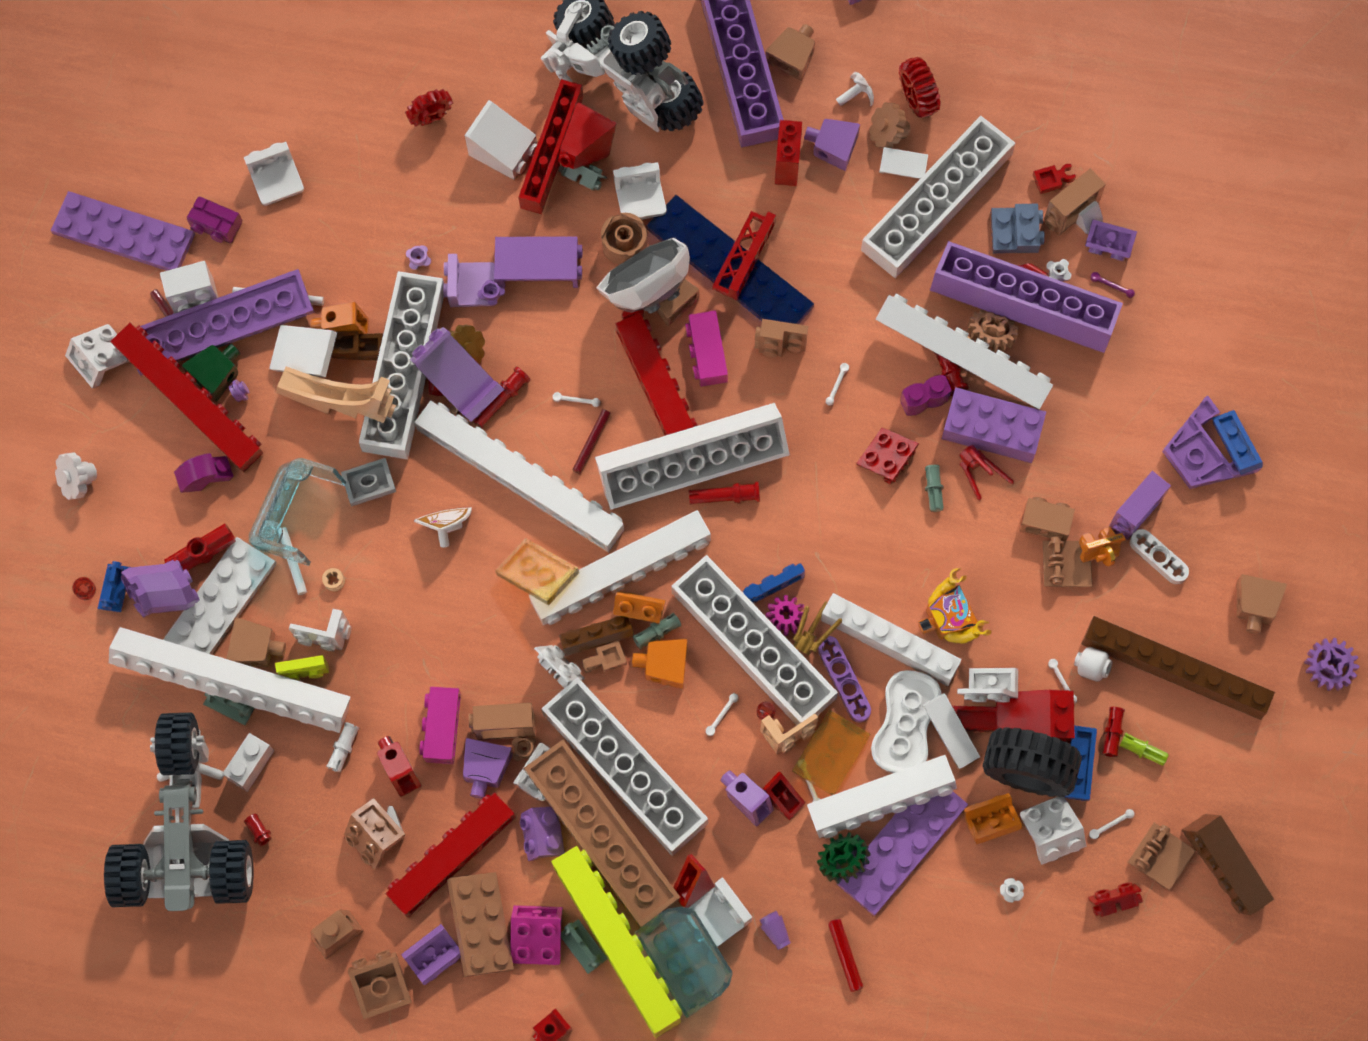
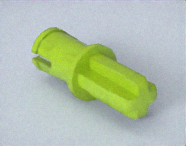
M1125 733L1119 746L1139 755L1138 758L1143 756L1160 765H1164L1168 759V753L1149 745V741L1146 740L1145 742L1128 733Z

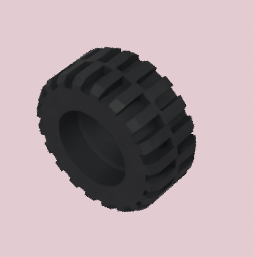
M1004 727L1003 729L998 728L991 733L982 766L987 776L999 781L1001 784L1011 786V788L1042 796L1064 797L1074 791L1082 757L1077 748L1058 738L1032 730Z

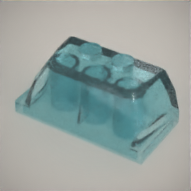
M685 907L666 909L634 932L686 1018L721 996L730 985L733 975L732 970L693 909Z

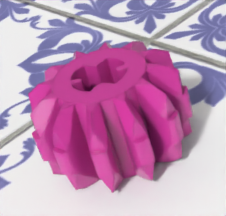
M784 595L783 602L776 597L774 600L776 605H768V609L771 612L766 613V618L770 619V622L779 631L781 629L784 630V636H788L790 629L796 634L804 605H796V597L791 602L788 601V595ZM783 612H788L789 619H784Z

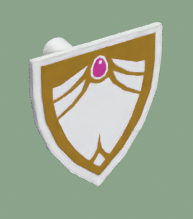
M472 507L435 512L417 518L414 522L437 530L440 547H448L450 545L448 533L462 528V522L470 516Z

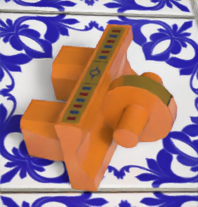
M1111 527L1102 529L1099 532V540H1095L1090 533L1081 536L1079 540V545L1082 549L1081 561L1084 563L1096 559L1097 562L1102 561L1107 567L1115 564V557L1120 555L1121 542L1125 541L1123 533L1115 534Z

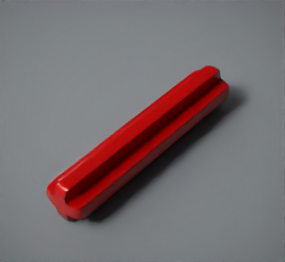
M840 919L832 920L828 923L850 991L861 990L863 983Z

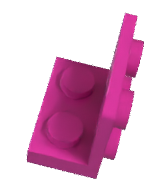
M513 906L511 915V956L513 963L560 964L563 907Z

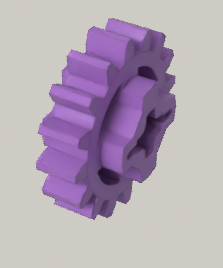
M1325 638L1321 641V645L1316 642L1313 645L1314 650L1310 649L1307 652V655L1311 658H1307L1304 662L1310 665L1306 673L1313 674L1310 681L1312 682L1317 679L1319 681L1318 687L1320 688L1325 684L1327 685V691H1330L1333 686H1335L1337 691L1343 688V685L1347 687L1351 683L1350 679L1354 680L1357 676L1353 671L1359 669V665L1354 664L1358 656L1350 654L1353 651V647L1346 649V642L1343 641L1339 645L1336 638H1333L1330 643ZM1322 652V660L1317 663V657ZM1328 662L1331 664L1335 663L1336 667L1334 668L1333 665H1329ZM1345 666H1347L1346 673H1345V675L1342 677V674H1343L1342 668H1344Z

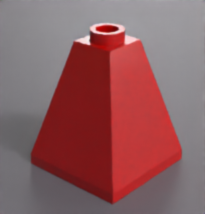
M578 102L562 142L558 162L564 167L576 169L607 158L610 155L617 123Z

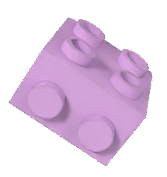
M448 254V262H444V276H448V283H444L443 293L444 297H448L450 307L490 306L486 300L479 299L477 293L487 280L494 281V263H459L457 254Z

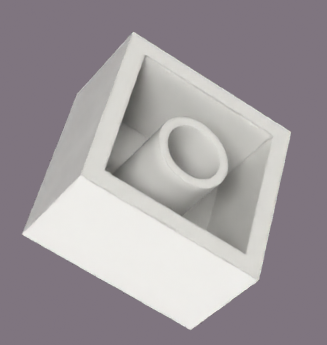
M205 261L160 273L166 299L174 313L218 298L214 278Z

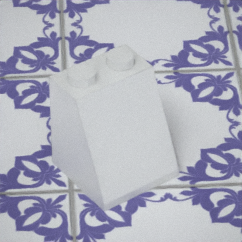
M488 100L464 135L469 156L515 180L518 174L521 175L527 165L526 162L530 156L533 157L538 144L536 134L490 100Z

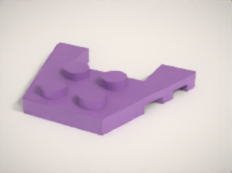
M1209 396L1202 400L1200 405L1162 451L1189 489L1254 474L1261 470L1259 468L1240 475L1234 462L1228 463L1203 429V424L1220 413Z

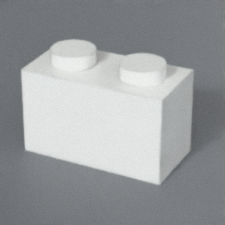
M249 733L222 774L227 780L248 792L274 750L269 744Z

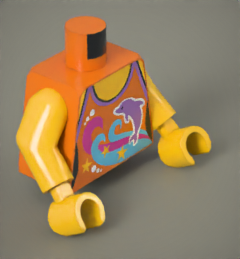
M961 568L953 569L950 572V577H947L940 583L929 597L926 608L928 617L918 621L922 634L935 630L940 640L946 639L948 642L965 644L978 638L980 634L988 636L992 633V630H985L983 632V626L989 622L984 620L977 621L960 584L956 586V583L964 582L967 578L966 575L960 579L957 578L956 574Z

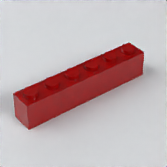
M563 79L560 80L518 196L520 209L542 215L560 165L558 157L575 106L578 102L582 103L583 87L581 84Z
M641 313L616 322V333L664 436L698 426L694 417L690 419L687 413L690 409L686 399H681L678 394L680 387L676 378L671 379L668 371H671L667 359L661 358L659 353L661 347L657 338L653 339L650 334L652 328L648 319H643Z
M495 792L491 796L489 794L484 796L478 803L479 807L473 813L471 811L467 812L460 819L461 824L457 828H450L442 836L443 840L437 846L435 844L430 846L424 853L425 857L419 863L415 861L406 869L405 872L407 874L400 880L397 878L387 887L388 891L385 894L407 918L418 910L447 883L449 878H452L516 818L515 813Z

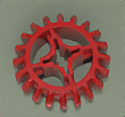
M921 57L909 58L899 65V80L901 81L903 94L909 103V107L912 108L913 113L921 118L934 115V113L940 110L941 101L938 92L939 88L933 73L930 71V67L927 66V63Z

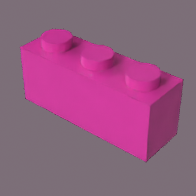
M716 310L690 314L689 323H685L687 337H691L693 343L689 345L691 358L696 360V366H693L695 380L699 379L700 387L727 383L728 373Z
M430 687V693L425 694L424 707L428 708L427 717H423L422 731L425 732V741L420 742L419 753L423 755L426 763L454 764L461 701L459 688Z

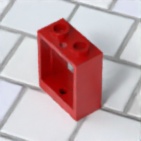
M780 120L775 185L797 186L802 121Z

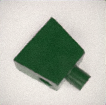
M232 344L223 352L214 345H210L185 362L182 367L217 402L238 375V370L233 361L241 353Z

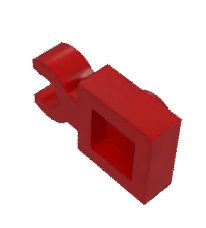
M1065 164L1060 170H1057L1056 166L1052 165L1033 171V178L1039 193L1044 194L1062 188V181L1065 183L1073 182L1076 175H1067L1065 173L1071 170L1072 165Z

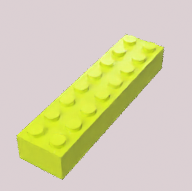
M575 846L552 860L554 870L654 1037L657 1038L680 1024V1016L683 1015L680 1006L675 999L670 1001L668 998L669 989L662 977L656 978L654 974L657 972L656 967L649 956L644 958L641 953L644 949L637 935H630L629 930L631 928L628 920L623 913L618 915L616 911L618 908L617 902L611 892L605 893L603 890L605 885L599 872H592V861L585 849L580 852L579 848Z

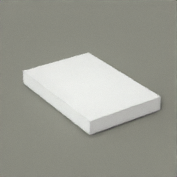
M280 325L269 369L284 372L287 366L312 376L326 377L337 333L332 330Z

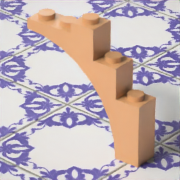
M286 366L276 390L277 394L327 414L331 408L355 419L359 413L381 423L385 422L386 417H392L396 405L392 404L395 396L390 395L392 389L388 388L390 380L380 377L378 381L371 384H347L312 376Z

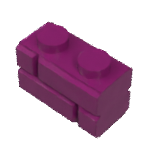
M200 196L197 197L193 208H191L187 215V221L191 226V230L198 234L205 232L219 243L223 241L231 243L243 221L238 212Z

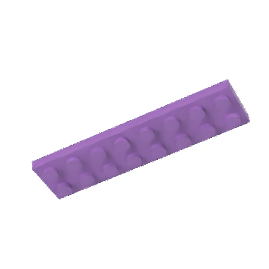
M297 269L147 323L141 327L149 334L146 338L151 343L156 341L164 348L165 351L162 354L167 359L172 356L177 362L194 357L210 345H214L216 348L225 346L313 314L314 310L300 271Z

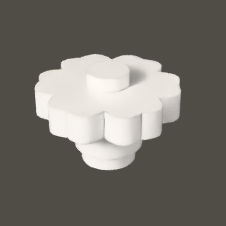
M75 452L58 456L55 476L63 496L68 500L83 498L87 493L86 485L91 484L97 478V470L94 464L86 461L82 462L80 456Z

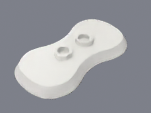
M911 670L900 671L891 677L886 686L887 714L884 724L873 739L871 750L876 764L888 772L896 773L927 760L928 744L926 734L931 719L923 705L941 695L939 684L929 675Z

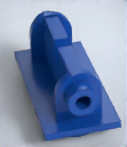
M112 561V564L107 565L97 609L121 613L126 593L121 580V572L131 567L121 566L122 563Z

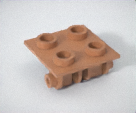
M1052 537L1051 541H1043L1044 587H1092L1091 561L1084 563L1081 561L1082 549L1079 541H1061V537Z
M1154 822L1128 863L1167 890H1170L1196 850L1169 833L1170 828L1165 825L1159 826Z

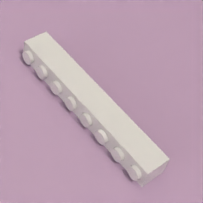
M895 294L894 297L891 295L887 297L876 317L877 321L1040 410L1053 384L1049 383L1051 378L1040 372L1036 376L1029 372L1031 367L1020 361L1017 364L1009 361L1010 356L1000 350L994 353L988 349L989 344L978 338L974 342L967 338L969 333L958 327L954 331L947 327L949 322L938 316L935 319L927 316L928 311L918 305L912 308L906 304L908 300L898 294Z
M696 510L530 594V602L543 625L547 623L549 625L555 624L561 620V616L567 613L574 614L589 602L596 603L604 598V594L610 591L612 593L618 592L625 587L624 584L632 580L633 582L640 581L646 576V573L652 570L659 571L674 559L678 561L688 555L687 552L695 548L696 550L705 548L709 541H711V533L699 511Z

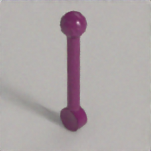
M1098 272L1091 274V281L1104 283L1125 293L1128 298L1135 296L1133 289L1127 290L1100 277Z

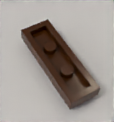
M617 616L613 619L594 623L580 629L570 630L560 634L559 637L565 656L634 636L629 618Z

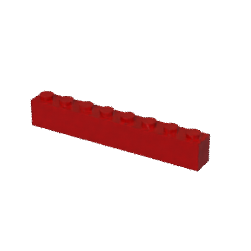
M129 322L110 341L113 346L244 473L263 454L259 448L262 444L253 435L248 437L243 432L246 428L237 419L232 422L227 417L229 412L220 403L216 406L211 401L213 396L204 387L199 390L194 385L197 381L188 372L183 374L178 369L181 365L172 356L167 359L162 354L165 351L164 348L156 341L151 343L146 338L149 334L140 325L135 327Z

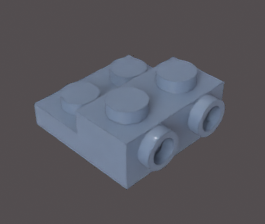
M1015 204L1014 208H991L993 254L1039 252L1040 245H1044V231L1039 229V224L1043 223V210H1038V204Z

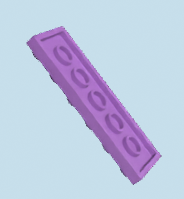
M68 191L51 228V232L54 235L166 271L182 266L195 236L192 230Z
M952 792L944 797L938 795L930 798L929 802L922 805H910L905 811L896 813L869 844L868 850L871 855L867 858L870 863L863 865L865 872L859 871L857 879L852 876L849 883L842 879L837 885L875 916L968 804Z

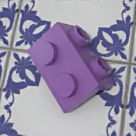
M1093 219L1085 246L1089 247L1088 252L1102 255L1104 251L1112 253L1110 258L1124 261L1125 257L1130 258L1137 231Z
M551 807L530 808L521 813L520 827L524 834V851L527 854L528 861H534L542 857L561 856L565 853L559 817Z
M442 924L401 954L423 985L437 978L441 972L461 958L459 947Z

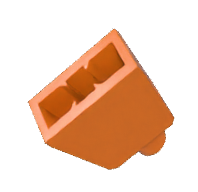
M356 302L323 307L321 318H313L311 320V327L314 329L332 330L334 332L358 331L359 334H368L369 318Z
M687 639L648 642L647 654L633 653L632 667L646 668L645 677L648 681L683 689Z

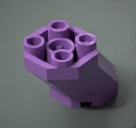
M171 560L160 565L131 567L121 572V580L129 598H133L135 601L133 605L143 618L152 613L187 610L200 601L197 592L189 584L192 582L189 572L186 569L183 570L178 560Z

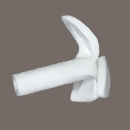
M854 72L850 78L854 79L856 85L836 99L837 102L842 106L860 92H866L870 100V106H872L874 103L872 88L860 73Z

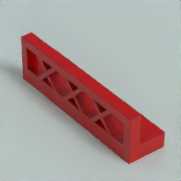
M753 211L750 212L712 286V290L732 299H738L776 225V214L768 211L766 216H762ZM752 220L761 222L759 230L752 233L750 228ZM751 238L752 243L749 249L742 251L741 242ZM741 257L742 263L739 269L733 271L730 264L731 261ZM732 277L733 281L729 289L720 286L722 279Z

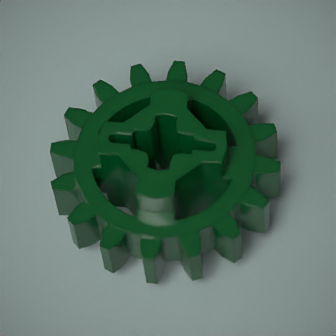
M848 832L846 837H843L840 833L837 840L831 837L829 845H822L825 851L818 852L821 858L817 860V864L820 866L819 870L824 877L826 876L828 881L831 882L834 879L837 884L842 879L849 883L852 876L857 879L859 871L865 872L863 865L870 863L867 857L871 853L866 842L858 834L853 837L850 832Z

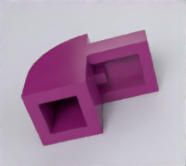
M211 453L193 457L182 463L174 471L181 493L202 491L210 482L230 481L234 477L227 456L212 457Z

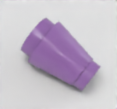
M777 911L759 920L762 924L760 926L778 950L791 943L782 915L779 916Z

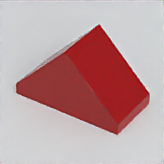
M780 771L762 789L769 795L772 805L788 820L806 803Z
M692 854L687 856L673 887L680 896L677 901L684 909L689 908L715 887L706 869Z

